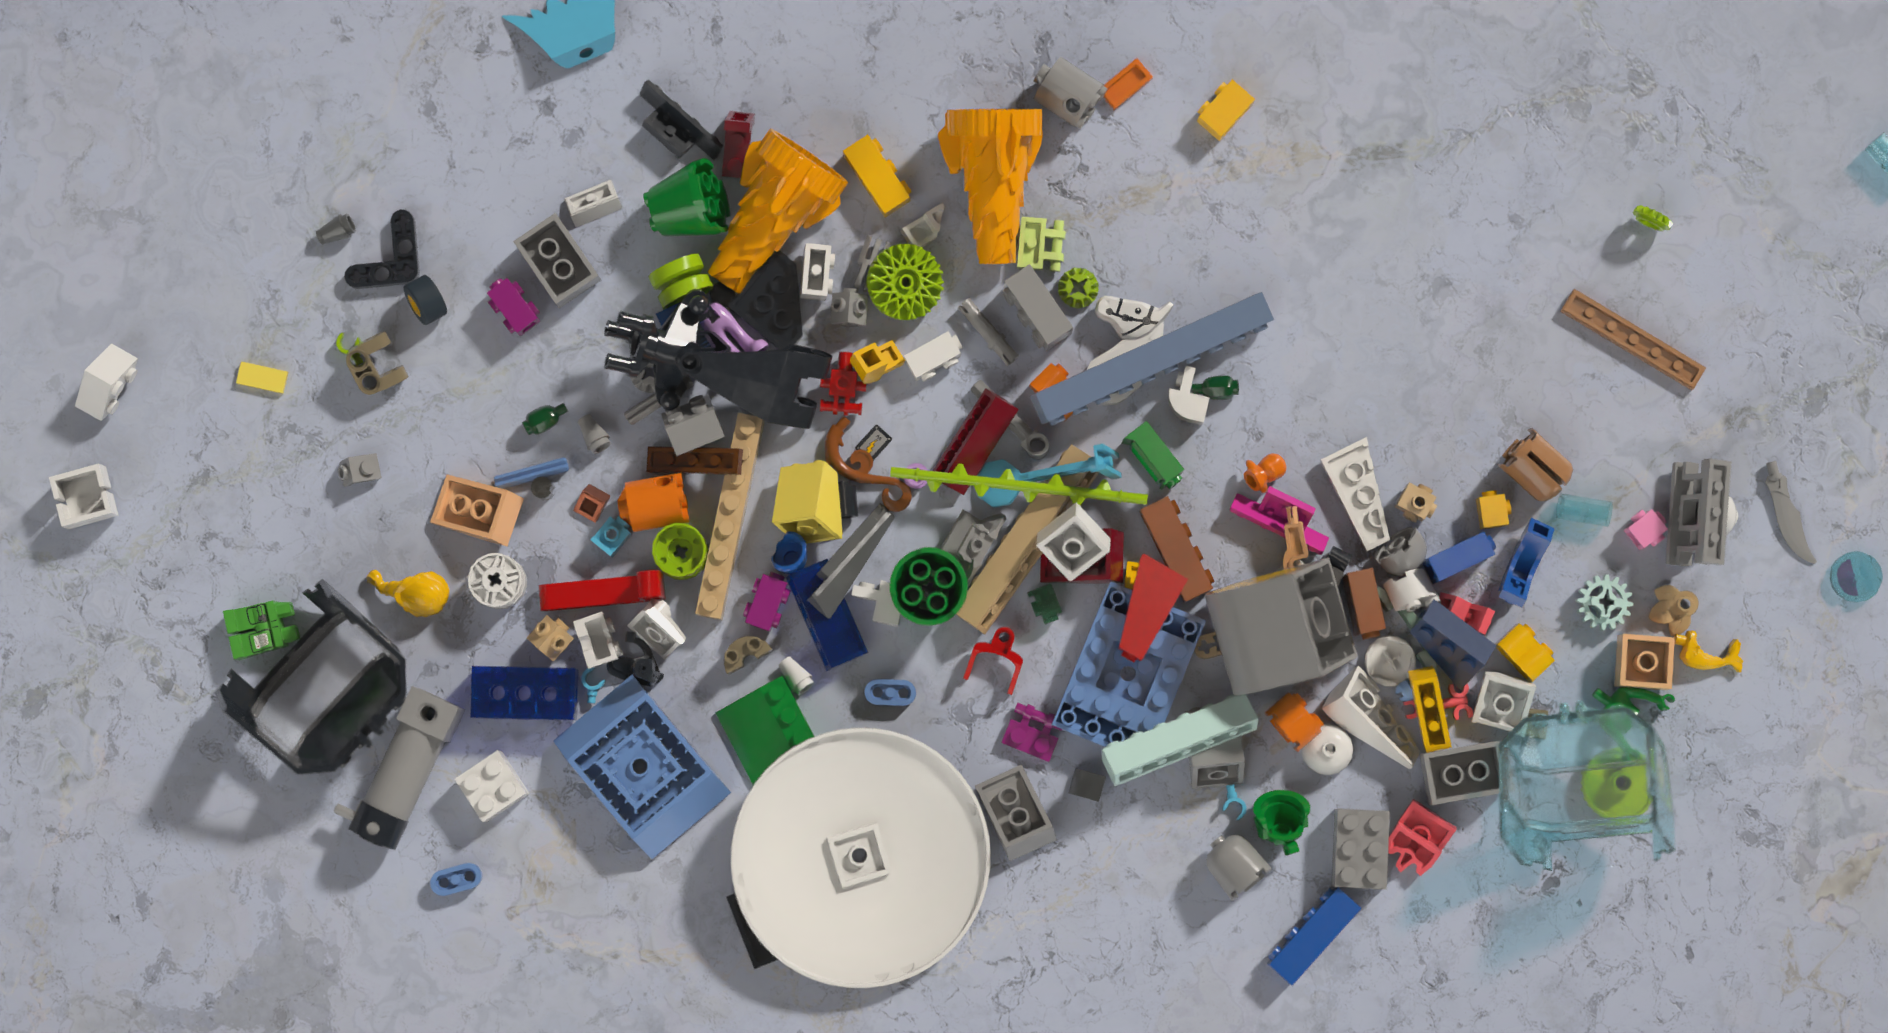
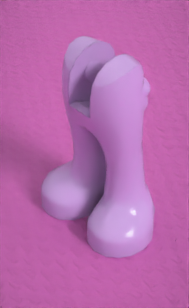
M717 301L710 304L715 314L720 318L713 324L707 318L700 322V325L704 331H712L718 334L731 346L730 352L740 351L728 339L725 331H728L745 352L767 350L769 347L768 343L763 339H752L725 307Z

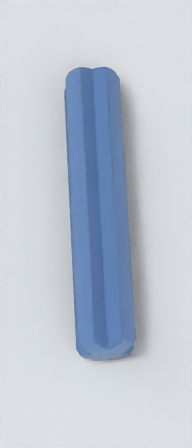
M559 458L495 476V487L505 489L567 472L569 470L568 461L566 458Z

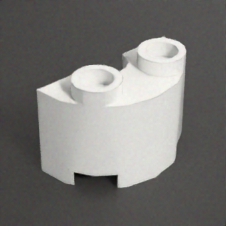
M1424 569L1406 571L1407 577L1395 581L1391 578L1383 584L1395 611L1407 610V612H1411L1420 607H1427L1434 599L1441 603Z
M599 612L573 621L588 669L617 660L619 656L623 655L619 641L614 642L611 634L615 632L611 617L606 619L603 612Z

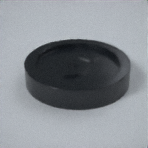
M718 282L713 285L714 288L710 291L711 301H717L723 307H728L729 303L735 298V291Z

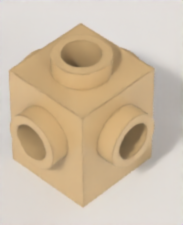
M1409 482L1402 491L1395 508L1404 512L1402 516L1415 523L1417 520L1422 522L1426 517H1432L1437 507L1434 503L1436 496L1432 495L1433 490L1427 486L1419 484L1417 487ZM1415 500L1420 502V507L1415 504Z
M548 615L536 625L535 629L527 637L538 650L553 662L574 638L567 632L569 627L562 620L557 618L554 621Z

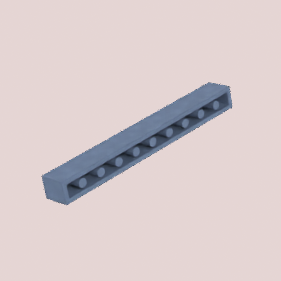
M1263 293L1254 294L1030 395L1031 401L1041 423L1050 422L1051 426L1066 420L1064 415L1073 412L1075 416L1088 410L1087 404L1095 401L1097 405L1111 399L1109 394L1116 391L1120 395L1134 389L1132 384L1141 381L1143 385L1155 380V374L1162 370L1164 374H1168L1179 369L1177 364L1186 360L1187 364L1201 359L1200 353L1208 350L1212 354L1223 349L1222 343L1231 340L1232 344L1245 339L1244 333L1253 330L1254 334L1267 329V323L1274 320Z

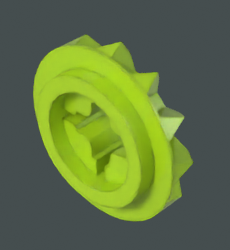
M1637 206L1633 211L1637 221L1657 231L1670 230L1673 224L1667 216L1647 206Z
M1072 268L1065 272L1059 280V296L1066 305L1072 308L1087 307L1094 302L1098 295V281L1094 274L1085 268ZM1071 279L1078 284L1086 280L1083 286L1086 296L1079 291L1070 295L1074 288Z

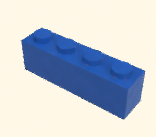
M1329 887L1319 898L1322 903L1316 909L1311 907L1302 917L1305 922L1299 928L1294 926L1285 936L1288 941L1281 948L1277 945L1268 955L1270 961L1267 964L1292 986L1362 909L1339 887H1335L1333 890Z

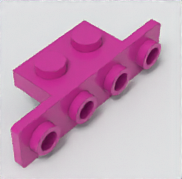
M1269 486L1260 504L1237 493L1229 509L1237 516L1245 518L1286 539L1284 530L1285 523H1288L1286 507L1291 506L1292 511V507L1297 506L1298 522H1303L1308 550L1322 555L1329 540V537L1307 527L1316 508Z

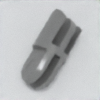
M869 235L865 239L857 262L861 267L854 284L856 289H859L866 269L869 270L871 263L877 256L882 241L876 239L869 259H865L872 236ZM886 242L883 250L890 247L891 243ZM867 279L863 288V292L868 291Z

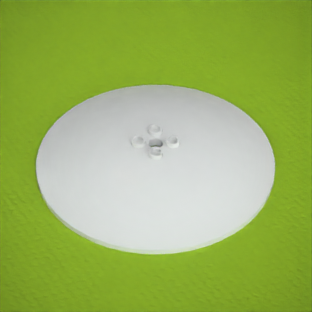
M877 728L839 729L812 737L792 747L777 758L755 782L745 798L734 827L731 844L732 881L741 911L759 941L782 963L806 977L829 985L847 988L878 987L900 982L928 969L950 952L966 934L980 909L987 889L990 872V841L982 809L971 787L958 770L937 751L909 736ZM857 848H862L866 851V858L862 862H855L852 859V853Z

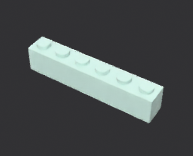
M1232 694L1222 702L1207 704L1192 714L1184 713L1177 717L1176 720L1167 724L1162 722L1144 733H1134L1129 739L1109 743L1102 749V761L1114 786H1117L1257 730L1258 717L1246 694Z

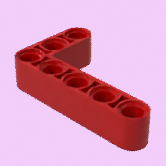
M660 570L636 572V576L552 583L538 586L540 611L649 602L651 599L666 600L664 574Z

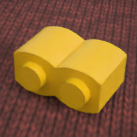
M1517 623L1495 643L1497 645L1496 648L1528 682H1533L1555 661L1552 657L1554 653L1545 643L1539 644L1534 638L1535 632L1527 624L1522 626L1520 623Z

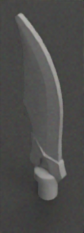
M1776 461L1766 463L1769 476H1767L1765 484L1772 496L1780 532L1795 554L1815 564L1817 561L1807 545L1800 512L1790 500L1787 478L1779 473Z

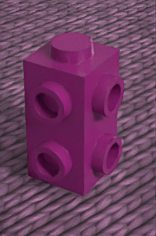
M500 278L490 285L489 288L491 290L487 294L491 299L487 302L496 314L501 311L506 318L503 324L511 334L516 331L521 337L541 322L537 317L540 313L532 301L526 303L521 296L525 292L516 280L511 283L508 278L504 280Z
M770 572L769 576L763 574L761 579H756L752 592L755 593L752 603H747L743 613V617H746V624L771 632L772 627L777 629L782 614L778 613L781 603L786 605L791 590L787 589L788 583L784 582V576Z

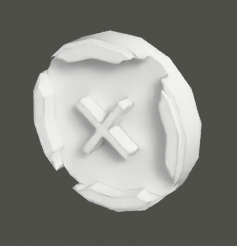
M1384 636L1376 639L1369 645L1364 657V666L1368 676L1375 683L1394 687L1409 679L1408 671L1415 670L1416 656L1406 640L1398 636Z

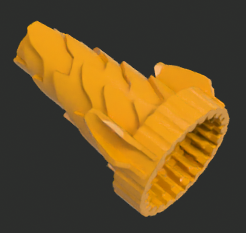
M950 109L945 113V126L938 132V140L950 174H958L964 168V191H968V216L972 222L973 239H976V252L979 264L1016 263V235L1019 230L1020 207H1024V181H1028V173L1035 161L1043 138L1042 109Z
M769 129L761 141L751 142L748 147L739 183L746 188L749 187V189L738 203L740 209L730 222L728 234L717 248L720 250V253L708 270L712 277H715L722 284L737 293L742 292L756 270L765 263L774 251H780L792 232L797 233L801 226L808 229L832 214L840 206V194L848 184L847 180L829 165L773 129Z

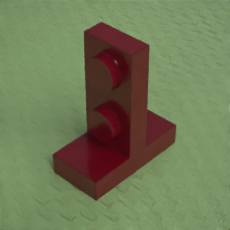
M730 111L725 119L723 177L741 178L745 155L751 144L752 127L755 121L754 113Z

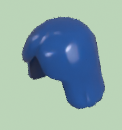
M788 531L785 533L784 538L777 543L776 553L771 556L775 569L784 574H795L804 568L807 561V544L801 535Z

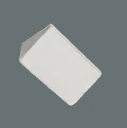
M611 180L564 198L576 227L622 209Z

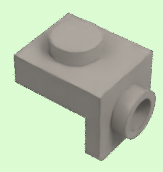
M377 453L348 457L339 462L338 474L339 478L343 481L344 487L355 483L381 479Z

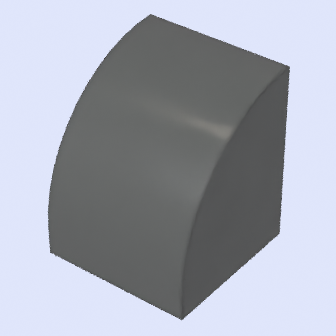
M1075 768L1068 793L1099 802L1106 777Z

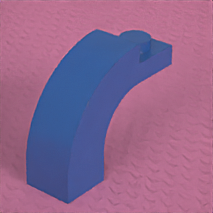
M1530 518L1502 577L1498 589L1500 591L1499 598L1504 599L1509 604L1523 607L1527 600L1536 569L1551 543L1554 532L1553 527Z

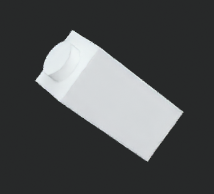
M948 331L904 355V359L915 380L918 381L922 378L924 382L936 375L935 371L944 366L945 369L956 365L959 362L957 358L961 357L959 350L963 347L956 335L951 336Z

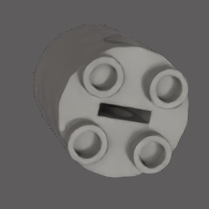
M1062 57L1055 62L1052 68L1044 64L1033 82L1039 85L1033 100L1080 129L1091 118L1095 111V105L1108 90L1104 84Z

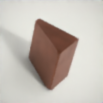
M588 484L583 489L573 511L596 523L608 503L610 495Z

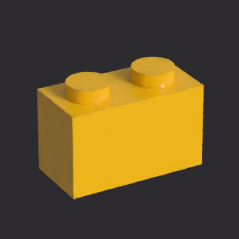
M1233 79L1228 84L1223 82L1214 93L1217 97L1211 103L1206 101L1198 110L1200 116L1197 122L1218 141L1222 140L1255 101V98Z

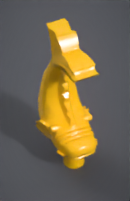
M1686 631L1685 636L1675 634L1674 644L1682 646L1679 658L1686 666L1700 670H1711L1731 665L1737 672H1742L1743 660L1738 656L1741 643L1738 639H1733L1729 644L1726 656L1719 658L1708 655V653H1704L1700 649L1696 641L1697 634L1695 631Z

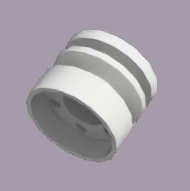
M490 553L478 558L471 566L468 575V585L473 597L481 604L494 609H508L516 605L524 596L527 588V577L522 566L511 557L500 553ZM500 574L499 579L502 580L501 584H495L492 587L493 582L490 580L491 577H497Z

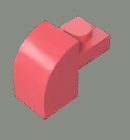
M1440 593L1441 605L1479 633L1486 635L1495 612L1494 610L1472 604L1455 595Z

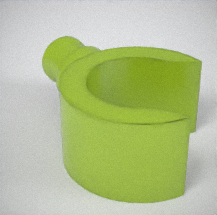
M342 332L337 337L336 345L342 353L347 354L349 350L344 349L342 346L345 334ZM359 337L356 339L355 346L361 342ZM354 353L351 356L355 365L363 363L360 353Z

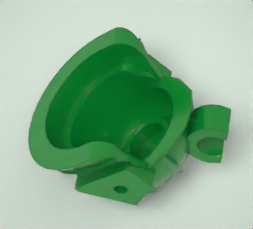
M1274 790L1261 795L1253 805L1254 822L1258 837L1263 840L1266 839L1276 846L1283 845L1285 856L1300 852L1295 840L1302 836L1304 828L1309 827L1307 816L1310 813V803L1299 793L1289 790Z

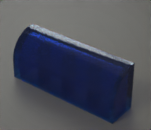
M828 559L800 569L786 577L826 672L869 653L845 598H843L829 619L807 601L822 584L823 580L816 574L828 562Z

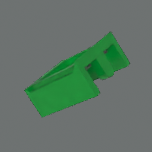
M1147 421L1123 438L1121 444L1131 445L1129 449L1157 485L1159 483L1162 484L1161 490L1165 487L1170 490L1183 478L1181 474L1185 469Z

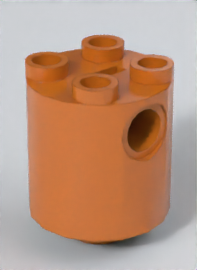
M682 473L625 482V486L617 499L620 518L632 526L633 532L661 528L673 523L690 522L687 496L683 491Z

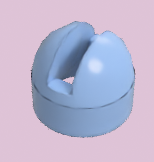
M1406 679L1397 685L1395 690L1396 694L1400 692L1403 694V696L1398 698L1403 702L1413 700L1410 681Z

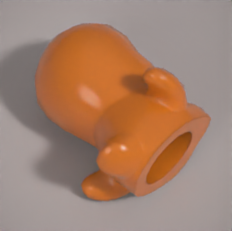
M1275 453L1266 455L1258 465L1252 460H1247V470L1244 472V479L1252 490L1266 493L1268 489L1267 483L1281 478L1286 473V462L1283 457Z

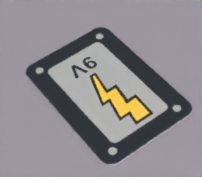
M875 425L855 446V449L866 450L874 461L892 441V437L880 426Z

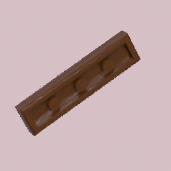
M648 446L646 472L741 475L743 449L698 447L677 456L673 447Z

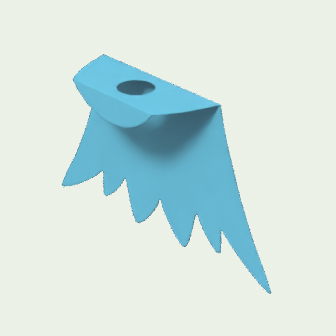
M547 0V14L531 9L533 18L515 15L502 16L529 35L554 62L567 69L612 51L615 42V0H567V5L559 0ZM585 48H592L579 54Z

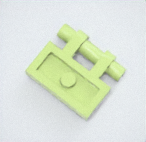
M1021 217L1018 269H1023L1030 264L1034 270H1042L1044 260L1051 262L1050 271L1060 272L1061 262H1064L1062 243L1066 237L1064 221L1054 220V228L1046 229L1047 219ZM1045 238L1053 239L1052 252L1044 251Z

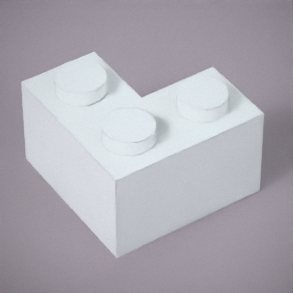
M111 344L84 370L75 407L100 421L108 414L112 415L119 405L117 398L127 382L131 383L137 375L138 370L135 367L138 358Z

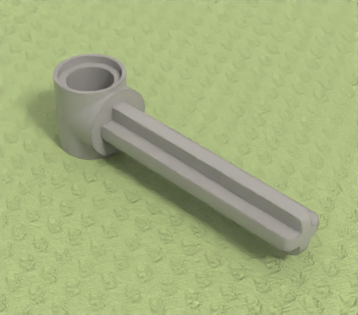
M979 380L972 386L971 392L979 399L985 388L991 389L983 381ZM1015 415L1008 428L1022 441L1020 446L1033 459L1039 460L1046 457L1049 452L1048 438L1037 429L1033 431ZM1036 440L1042 441L1045 447L1042 451L1035 452L1030 448L1032 442Z

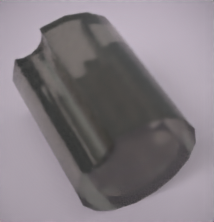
M538 477L533 480L531 491L534 496L542 501L549 500L554 496L552 491L555 486L548 478Z

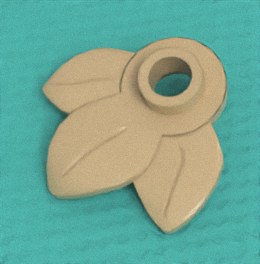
M1664 585L1655 589L1654 592L1659 602L1651 609L1649 619L1656 623H1668L1671 636L1682 634L1691 624V615L1698 609L1699 601L1697 596L1690 591H1679L1671 585ZM1688 599L1690 607H1681V600Z

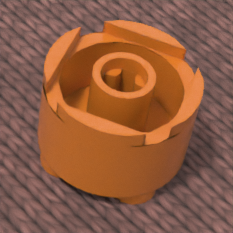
M1288 692L1264 713L1266 716L1272 715L1271 724L1287 743L1290 741L1292 743L1295 742L1297 745L1293 749L1299 752L1322 732L1320 728L1324 724L1315 713H1308L1304 708L1307 703L1298 693L1290 694Z

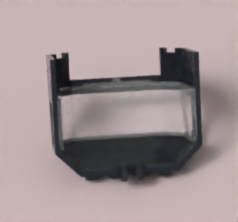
M324 579L315 584L314 587L317 589L314 591L306 589L302 592L324 614L256 687L251 686L231 668L227 674L230 678L228 684H222L216 692L223 712L297 775L335 772L339 767H345L351 760L350 755L356 748L361 749L364 745L369 748L373 744L369 739L372 731L379 736L384 732L381 727L387 721L386 716L392 710L399 709L405 701L404 697L407 695L406 661L400 649Z

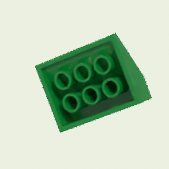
M783 676L715 712L753 785L777 758L792 747L815 737Z

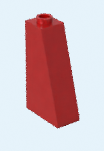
M1144 553L1139 559L1118 649L1123 651L1121 656L1133 663L1136 659L1142 661L1188 581V578Z

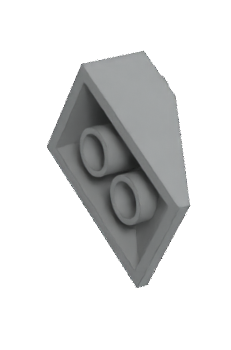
M1022 764L975 785L1009 861L1057 840L1053 826Z

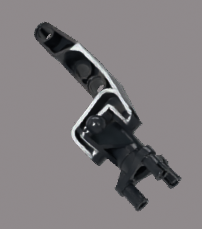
M700 289L690 290L660 329L656 328L653 316L645 314L638 316L620 311L617 322L607 320L606 325L608 327L604 329V336L625 340L629 344L630 357L627 358L608 353L605 358L604 369L626 373V376L636 378L649 363L653 364L656 399L664 409L672 410L679 406L681 396L688 389L683 381V377L690 376L767 423L803 429L811 427L817 402L806 397L797 396L801 379H808V377L826 379L833 358L831 354L796 344H790L781 350L730 352L731 346L715 332L697 331L698 323L709 318V301L705 292Z

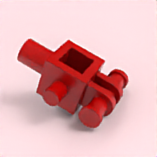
M839 352L837 370L831 369V378L820 380V388H830L829 396L834 398V401H824V399H821L820 412L831 411L833 415H837L838 412H844V416H848L849 413L862 415L863 403H850V399L855 400L856 391L866 392L867 384L857 381L858 374L856 371H853V366L850 362L853 353ZM839 398L845 399V403H839Z

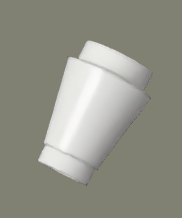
M791 656L779 663L778 666L792 692L801 695L814 685L813 676L793 660Z

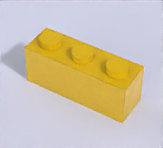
M867 134L844 149L843 156L886 218L911 201L909 194L912 191L905 180L899 181L895 175L898 170L890 159L885 160L881 152L884 150L876 138L872 140Z
M1429 666L1408 671L1421 739L1426 753L1452 748L1438 677L1434 667Z

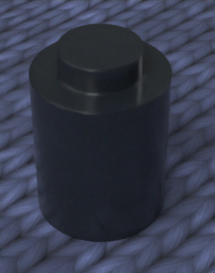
M839 481L841 519L858 517L856 486L851 485L850 481Z

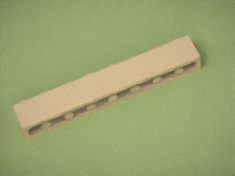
M738 413L731 448L743 449L741 475L724 476L695 612L697 616L723 620L765 423L764 420L757 416Z
M1071 444L1068 450L1061 454L1056 466L1085 461L1091 456ZM1088 471L1063 476L1061 480L1065 486L1089 488L1099 472L1091 473ZM1051 479L1045 480L1044 483L1048 484ZM1037 494L1025 511L1018 515L1015 525L1002 538L996 552L987 559L986 566L982 572L973 579L971 587L967 591L966 600L960 611L956 614L958 617L984 635L987 633L1043 552L1036 546L1037 533L1073 505L1070 496Z

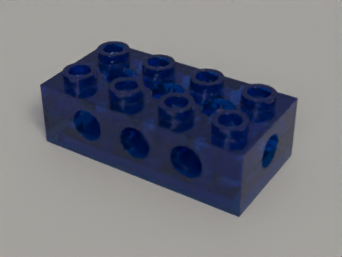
M472 666L470 718L577 721L579 669ZM498 686H502L505 691L503 698L500 700H496L493 696V691ZM527 686L531 694L527 700L522 701L519 697V691ZM549 687H554L556 690V697L552 701H547L544 696L546 689Z

